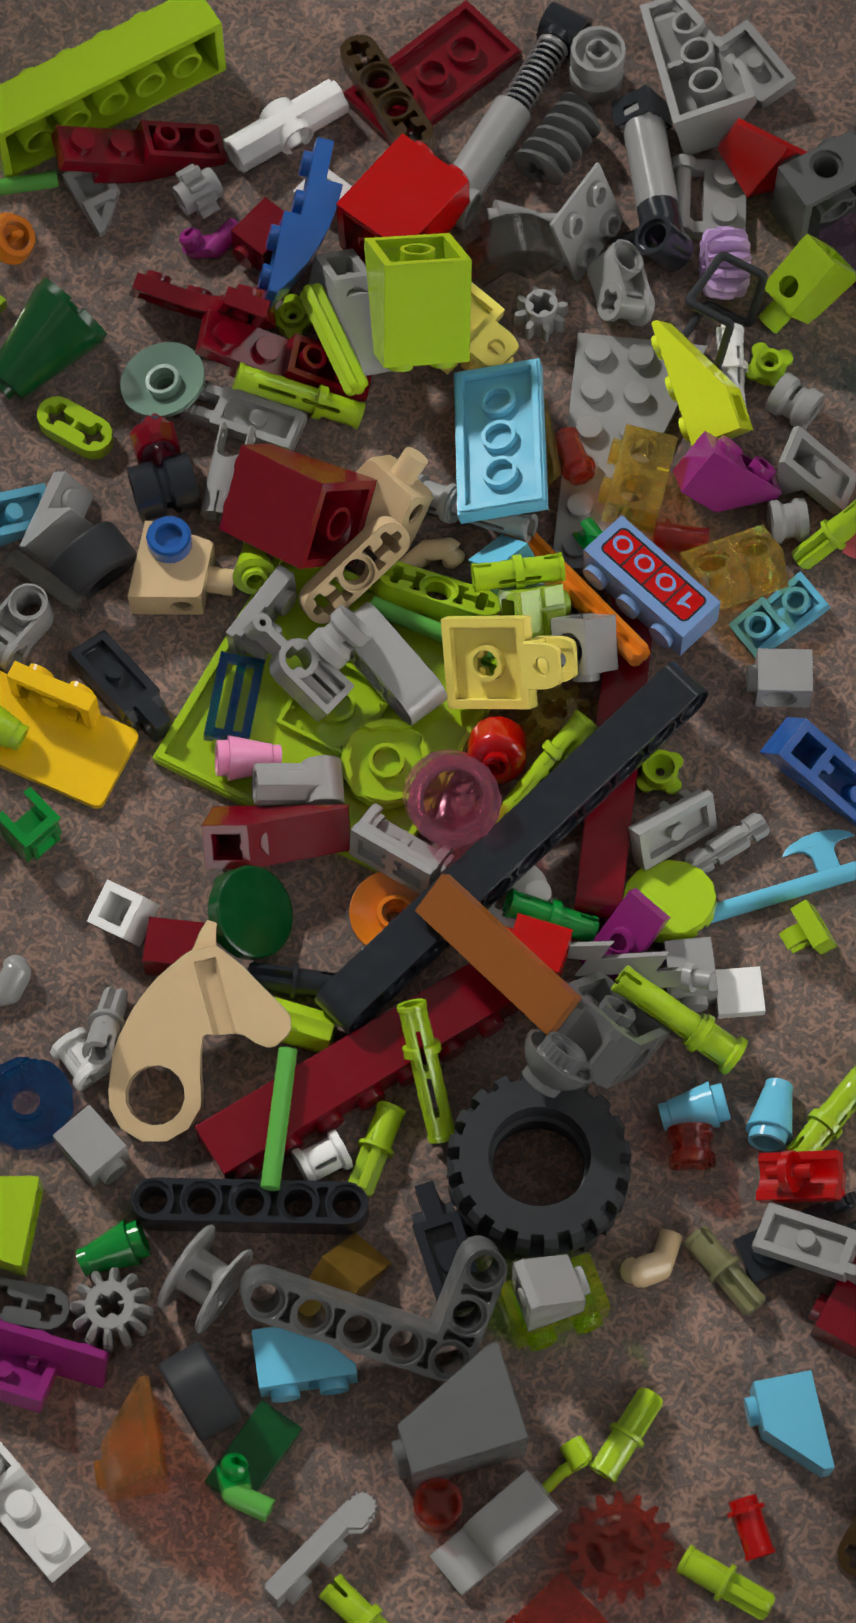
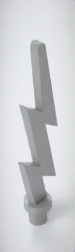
M614 941L571 942L567 959L586 960L575 976H588L598 971H602L606 975L620 974L629 965L633 970L642 973L641 975L660 988L681 987L683 991L694 992L697 988L713 990L716 983L715 972L702 970L695 963L687 962L684 967L659 968L670 951L605 955Z

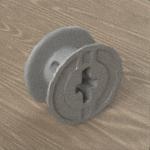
M213 1224L201 1230L186 1247L166 1278L157 1300L158 1307L162 1309L169 1306L183 1293L200 1304L202 1308L195 1323V1331L198 1334L204 1332L217 1319L239 1287L240 1278L249 1269L253 1258L252 1250L248 1249L240 1253L228 1265L211 1254L209 1250L216 1234Z

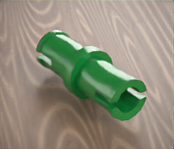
M514 888L508 891L502 907L503 917L516 920L519 913L573 929L572 939L581 942H593L599 928V917L591 916L564 907L562 901L551 897L546 901Z

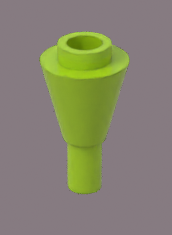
M243 541V547L232 578L235 586L240 591L247 594H256L275 571V567L266 552Z

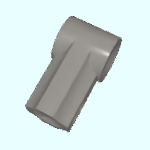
M321 755L309 757L301 763H255L253 766L251 786L252 799L255 806L345 805L342 761L338 757Z

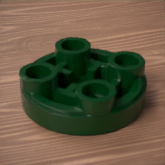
M243 866L219 874L215 878L208 900V920L217 923L216 944H220L228 953L237 958L257 960L275 954L285 945L292 929L293 909L288 892L273 873L258 866Z

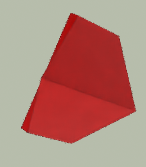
M740 118L736 120L720 140L717 150L747 198L774 190L778 167L786 159L794 155L801 156L807 153V151Z

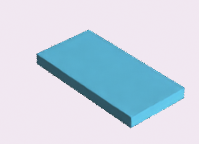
M536 358L455 372L457 515L461 524L549 510L543 367L540 359Z

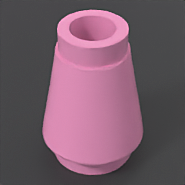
M230 735L227 736V740H216L215 773L216 776H227V781L252 777V769L255 763H282L281 745H272L271 743Z

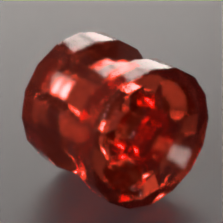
M685 1122L667 1128V1140L672 1144L673 1150L668 1158L671 1170H708L716 1166V1154L711 1151L710 1142L715 1136L713 1125L705 1122Z
M442 1478L429 1479L416 1490L413 1499L414 1517L419 1526L426 1531L436 1534L448 1532L456 1526L461 1518L463 1509L462 1496L457 1486L449 1480Z

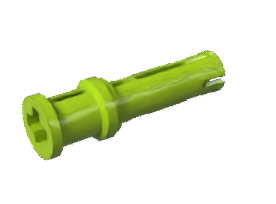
M629 965L616 978L615 981L617 983L612 985L611 991L619 994L659 1023L683 1038L682 1043L685 1045V1049L691 1053L696 1050L716 1063L718 1065L717 1070L723 1075L733 1069L747 1047L748 1040L743 1036L736 1038L715 1024V1017L709 1013L697 1014L660 987L644 978Z

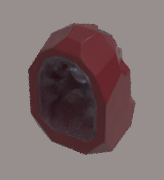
M157 413L143 418L129 434L137 464L151 461L157 467L161 466L163 457L181 453L173 422L167 421Z

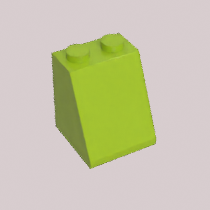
M450 233L364 238L373 352L383 368L394 372H406L412 370L413 366L430 365L437 369H449L455 367L456 363L470 362L472 259Z

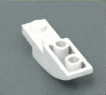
M0 1442V1522L53 1583L90 1551L91 1548Z

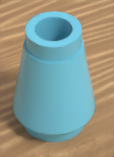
M769 1078L765 1081V1086L745 1129L749 1134L748 1142L758 1150L781 1152L785 1149L786 1143L790 1142L793 1138V1085L787 1080Z
M708 1081L667 1100V1102L658 1104L665 1132L670 1130L720 1128L721 1122L731 1120L722 1083L710 1086Z

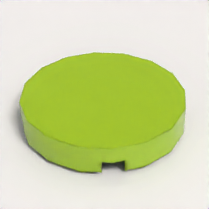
M380 718L367 721L359 726L358 730L351 737L349 736L343 745L341 756L344 784L355 798L368 806H372L374 803L380 805L383 809L405 806L417 798L429 782L432 765L429 745L422 735L420 736L417 731L412 729L411 725L403 720Z
M662 861L646 871L643 869L636 871L626 883L623 899L630 890L637 888L671 917L654 942L664 943V941L692 939L698 936L699 930L703 929L705 925L707 928L713 921L717 906L713 882L703 870L694 865L692 866L688 862Z

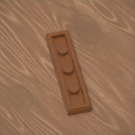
M442 874L416 908L415 912L546 1035L552 1031L557 1032L582 999L579 994L450 874Z

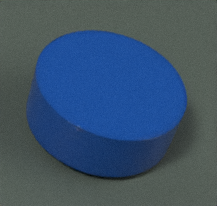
M161 517L155 520L147 530L148 550L160 562H179L191 551L192 536L190 528L185 521L178 517Z

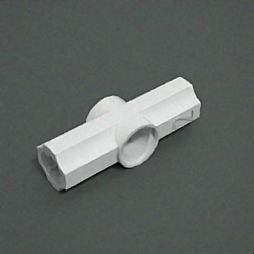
M328 79L291 101L289 98L281 97L269 103L263 109L257 121L223 140L224 149L235 167L245 173L281 151L288 155L292 153L290 149L302 142L304 145L308 144L314 132L348 113L349 104L345 99L342 89L335 80L330 81Z

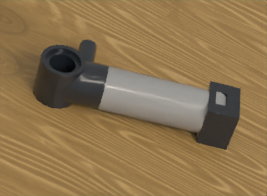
M646 84L611 102L614 125L624 134L639 227L613 239L611 245L618 239L627 240L664 271L673 272L685 266L691 258L693 241L684 232L666 133V130L673 127L667 101Z

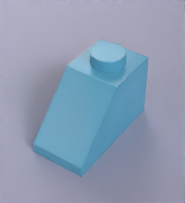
M812 1371L753 1381L749 1390L751 1397L744 1398L745 1414L749 1427L758 1426L760 1438L818 1477L830 1476L835 1466Z

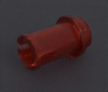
M575 427L560 429L554 434L555 438H552V442L563 464L561 469L562 476L572 485L586 484L595 475V461L592 457L587 456L578 429Z
M665 518L664 522L656 521L652 542L658 547H663L662 551L664 553L667 550H674L706 556L710 529L709 527L702 528L672 524L670 519Z

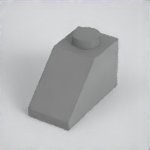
M568 1254L522 1259L513 1263L511 1287L528 1331L584 1311L586 1302L584 1296L590 1294L589 1284L582 1267L577 1266L573 1268Z

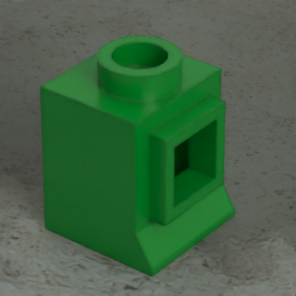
M31 787L23 792L24 797L29 802L30 810L16 822H13L3 811L0 812V832L2 837L27 863L33 858L37 861L61 840L59 835L62 834L59 824L61 817Z

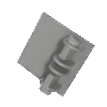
M595 163L549 224L557 243L549 251L551 257L548 259V262L556 270H562L564 266L568 267L573 279L577 282L586 272L588 265L598 257V254L610 238L618 234L624 221L600 163Z

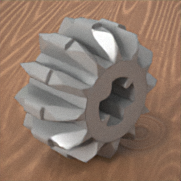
M111 1268L108 1281H103L100 1273L93 1271L91 1278L95 1286L92 1289L85 1284H78L76 1287L77 1293L84 1300L70 1303L71 1313L80 1316L72 1325L76 1333L88 1331L85 1342L93 1346L103 1336V1347L108 1353L113 1352L115 1338L119 1337L123 1346L126 1349H130L133 1343L128 1333L132 1330L139 1336H145L148 1330L140 1320L149 1319L154 1316L153 1308L143 1304L151 1297L149 1289L147 1287L136 1289L139 1280L134 1273L126 1276L120 1283L121 1277L118 1268ZM118 1301L122 1313L118 1316L110 1313L105 1318L102 1306L105 1303L113 1306Z

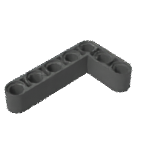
M479 1235L467 1238L461 1243L456 1252L430 1319L264 1264L251 1266L243 1273L240 1278L239 1290L245 1310L250 1317L257 1321L446 1382L475 1357L505 1282L508 1268L506 1260L493 1240ZM482 1255L493 1257L491 1265L485 1271L474 1272L470 1270L472 1262L477 1257ZM267 1284L276 1288L275 1293L268 1300L256 1301L251 1298L253 1290L260 1285ZM317 1300L322 1303L321 1308L314 1315L302 1316L297 1313L298 1308L305 1301ZM466 1300L475 1302L474 1309L468 1315L463 1317L453 1315L454 1308L460 1302ZM361 1315L367 1318L366 1324L360 1330L347 1331L344 1329L345 1322L352 1316ZM402 1330L412 1332L410 1341L405 1345L398 1347L389 1344L390 1339L395 1333ZM445 1346L457 1347L455 1356L450 1360L443 1362L435 1359L437 1352Z

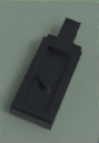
M102 630L68 652V662L123 722L126 721L127 725L132 728L139 725L143 732L155 743L166 736L171 719L162 711L165 708V703L160 697V689L105 630Z
M432 1180L415 1186V1193L421 1212L412 1214L411 1218L413 1222L412 1229L437 1303L456 1252L461 1243L467 1239L459 1211L455 1210L452 1202L441 1205ZM474 1260V1261L472 1262V1264H471L470 1270H472V1271H474V1272H478V1269H477V1266H476V1263H475V1260ZM469 1300L460 1302L454 1308L453 1315L473 1310L475 1302Z

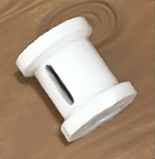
M83 1027L66 1033L54 1043L50 1051L52 1057L55 1060L60 1059L74 1078L72 1084L78 1091L85 1090L104 1077L111 1069L110 1062L104 1065H94L88 1062L93 1050L92 1048L89 1056L83 1057L82 1048L88 1037V1032Z
M335 1129L327 1132V1138L304 1150H300L297 1147L291 1151L293 1159L305 1181H317L341 1168L345 1170L353 1168L350 1155Z

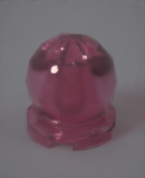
M452 749L431 752L416 762L406 777L402 795L406 814L421 835L436 845L452 848L471 844L480 837L486 836L498 820L502 802L497 781L489 768L467 752Z

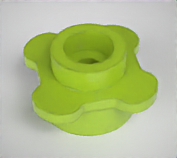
M296 294L286 295L284 303L276 310L275 327L286 339H290L295 333L300 335L306 334L310 325H313L301 302L300 296ZM291 315L297 316L294 320L289 319Z
M756 343L752 346L751 354L753 357L751 363L748 364V373H745V376L751 381L775 387L785 374L787 366L792 364L793 355L787 349L776 350L769 348L766 343ZM770 362L773 366L767 367L765 363Z
M660 749L655 751L641 765V776L637 778L636 783L638 789L644 793L659 790L665 791L668 795L677 794L682 787V782L678 779L679 769L682 768L684 762L682 756L667 750ZM662 769L664 775H657L656 770Z

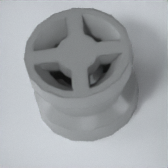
M804 497L794 498L791 503L782 504L779 500L767 502V523L771 544H782L785 539L794 538L798 542H803L809 538V513Z

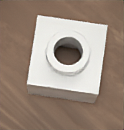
M107 879L87 922L140 947L146 936L149 917L156 916L160 905Z

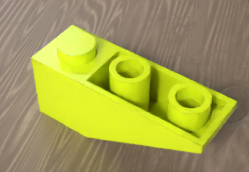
M659 320L651 322L655 333L651 337L652 346L657 357L664 361L668 376L665 377V385L672 400L678 403L682 415L678 422L684 439L688 443L691 442L693 446L704 431L718 439L721 436L732 439L753 431L740 389L671 323Z

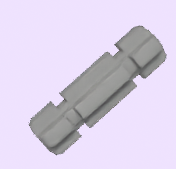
M752 813L740 821V826L733 825L704 843L705 848L700 849L698 847L688 853L685 857V862L698 867L707 874L715 869V863L718 862L721 865L750 847V841L758 842L766 837L770 832L769 826L761 814Z

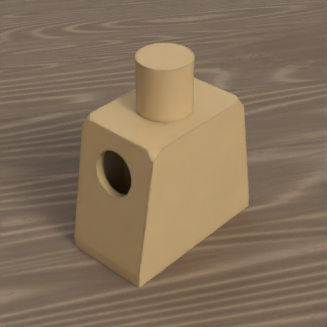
M406 447L398 460L391 455L372 457L356 471L377 480L364 528L378 517L389 516L395 518L407 530L410 537V544L406 553L409 551L433 500L432 491L418 479L428 464V460L420 451L412 447ZM386 531L381 534L382 542L388 547L392 545L394 540L391 534Z
M145 520L128 592L131 613L203 615L208 593L227 596L234 595L236 589L232 578L234 569L214 566L216 560L214 543L208 539L191 534L192 548L189 554L179 562L163 563L156 560L148 550L146 534L153 521Z

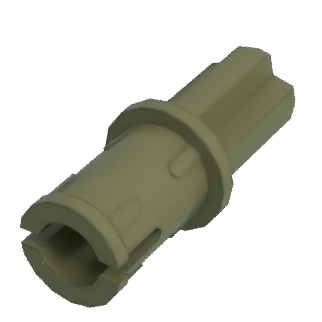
M707 1225L702 1226L700 1230H696L686 1239L683 1245L710 1275L708 1281L712 1285L718 1283L743 1314L749 1315L755 1312L764 1303L765 1296L740 1268L739 1263L741 1259L738 1256L733 1257L718 1241Z

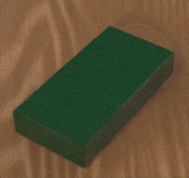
M262 1400L204 1481L205 1484L221 1495L216 1476L218 1464L226 1454L237 1452L244 1455L248 1461V1472L252 1489L260 1492L303 1431L302 1427Z

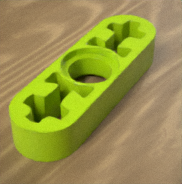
M397 561L373 584V592L377 597L439 620L447 616H499L500 613L499 597L494 592L488 590L475 593L472 584ZM427 593H440L446 596L447 599L437 600L428 596Z

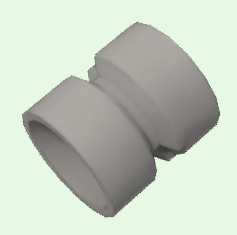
M593 26L580 31L573 39L569 70L570 88L573 93L582 97L586 102L594 104L605 103L615 98L621 91L626 48L625 42L619 33L611 28Z

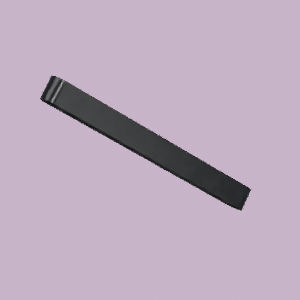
M670 662L664 666L443 874H450L488 910L692 718L708 698V690L676 662ZM439 877L330 978L318 992L315 1002L347 1034H351L366 1025L450 946L434 928L415 912Z

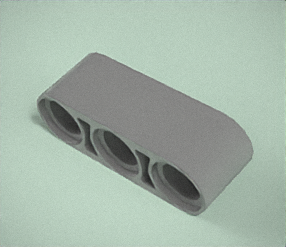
M366 602L353 612L366 625L373 637L363 647H355L350 653V661L404 722L411 726L448 699L447 693L439 679L374 605Z

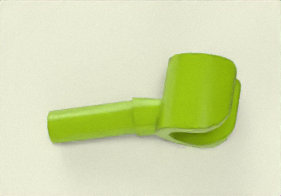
M582 1436L574 1437L559 1448L566 1462L560 1465L542 1483L549 1494L566 1477L590 1464L592 1452Z

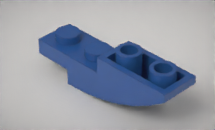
M317 137L312 152L304 150L298 176L305 177L303 191L296 189L291 212L284 211L279 226L271 224L266 243V250L273 251L270 265L263 263L257 288L265 291L263 299L271 301L269 308L282 299L301 279L312 263L314 255L317 254L335 214L336 203L339 201L343 184L326 180L334 145L332 140Z

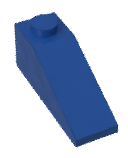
M786 717L759 753L787 777L856 826V761L807 718Z

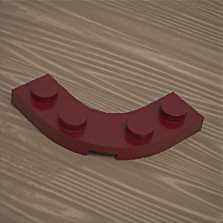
M147 270L146 275L137 272L129 294L131 297L201 320L205 313L211 309L255 327H259L265 319L271 302L261 298L263 293L258 289L243 284H238L236 289L228 286L226 292L220 296L212 295L210 291L194 285H188L187 289L170 284L172 279L169 276L153 270Z

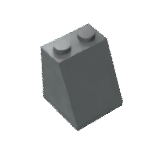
M498 1342L488 1344L397 1425L398 1440L391 1442L392 1456L399 1479L409 1478L413 1490L526 1455L528 1435Z

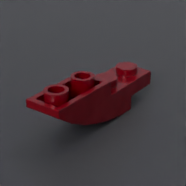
M141 120L136 130L56 125L51 134L59 170L91 172L93 183L148 182L175 176V173L191 164H194V166L198 165L200 170L207 167L224 165L227 161L218 125Z
M211 309L203 316L195 354L230 367L228 376L235 377L239 363L242 362L245 365L315 388H319L320 385L329 387V392L358 402L367 401L372 375L366 376L369 383L365 388V392L360 395H346L321 342L295 333L290 339H286Z

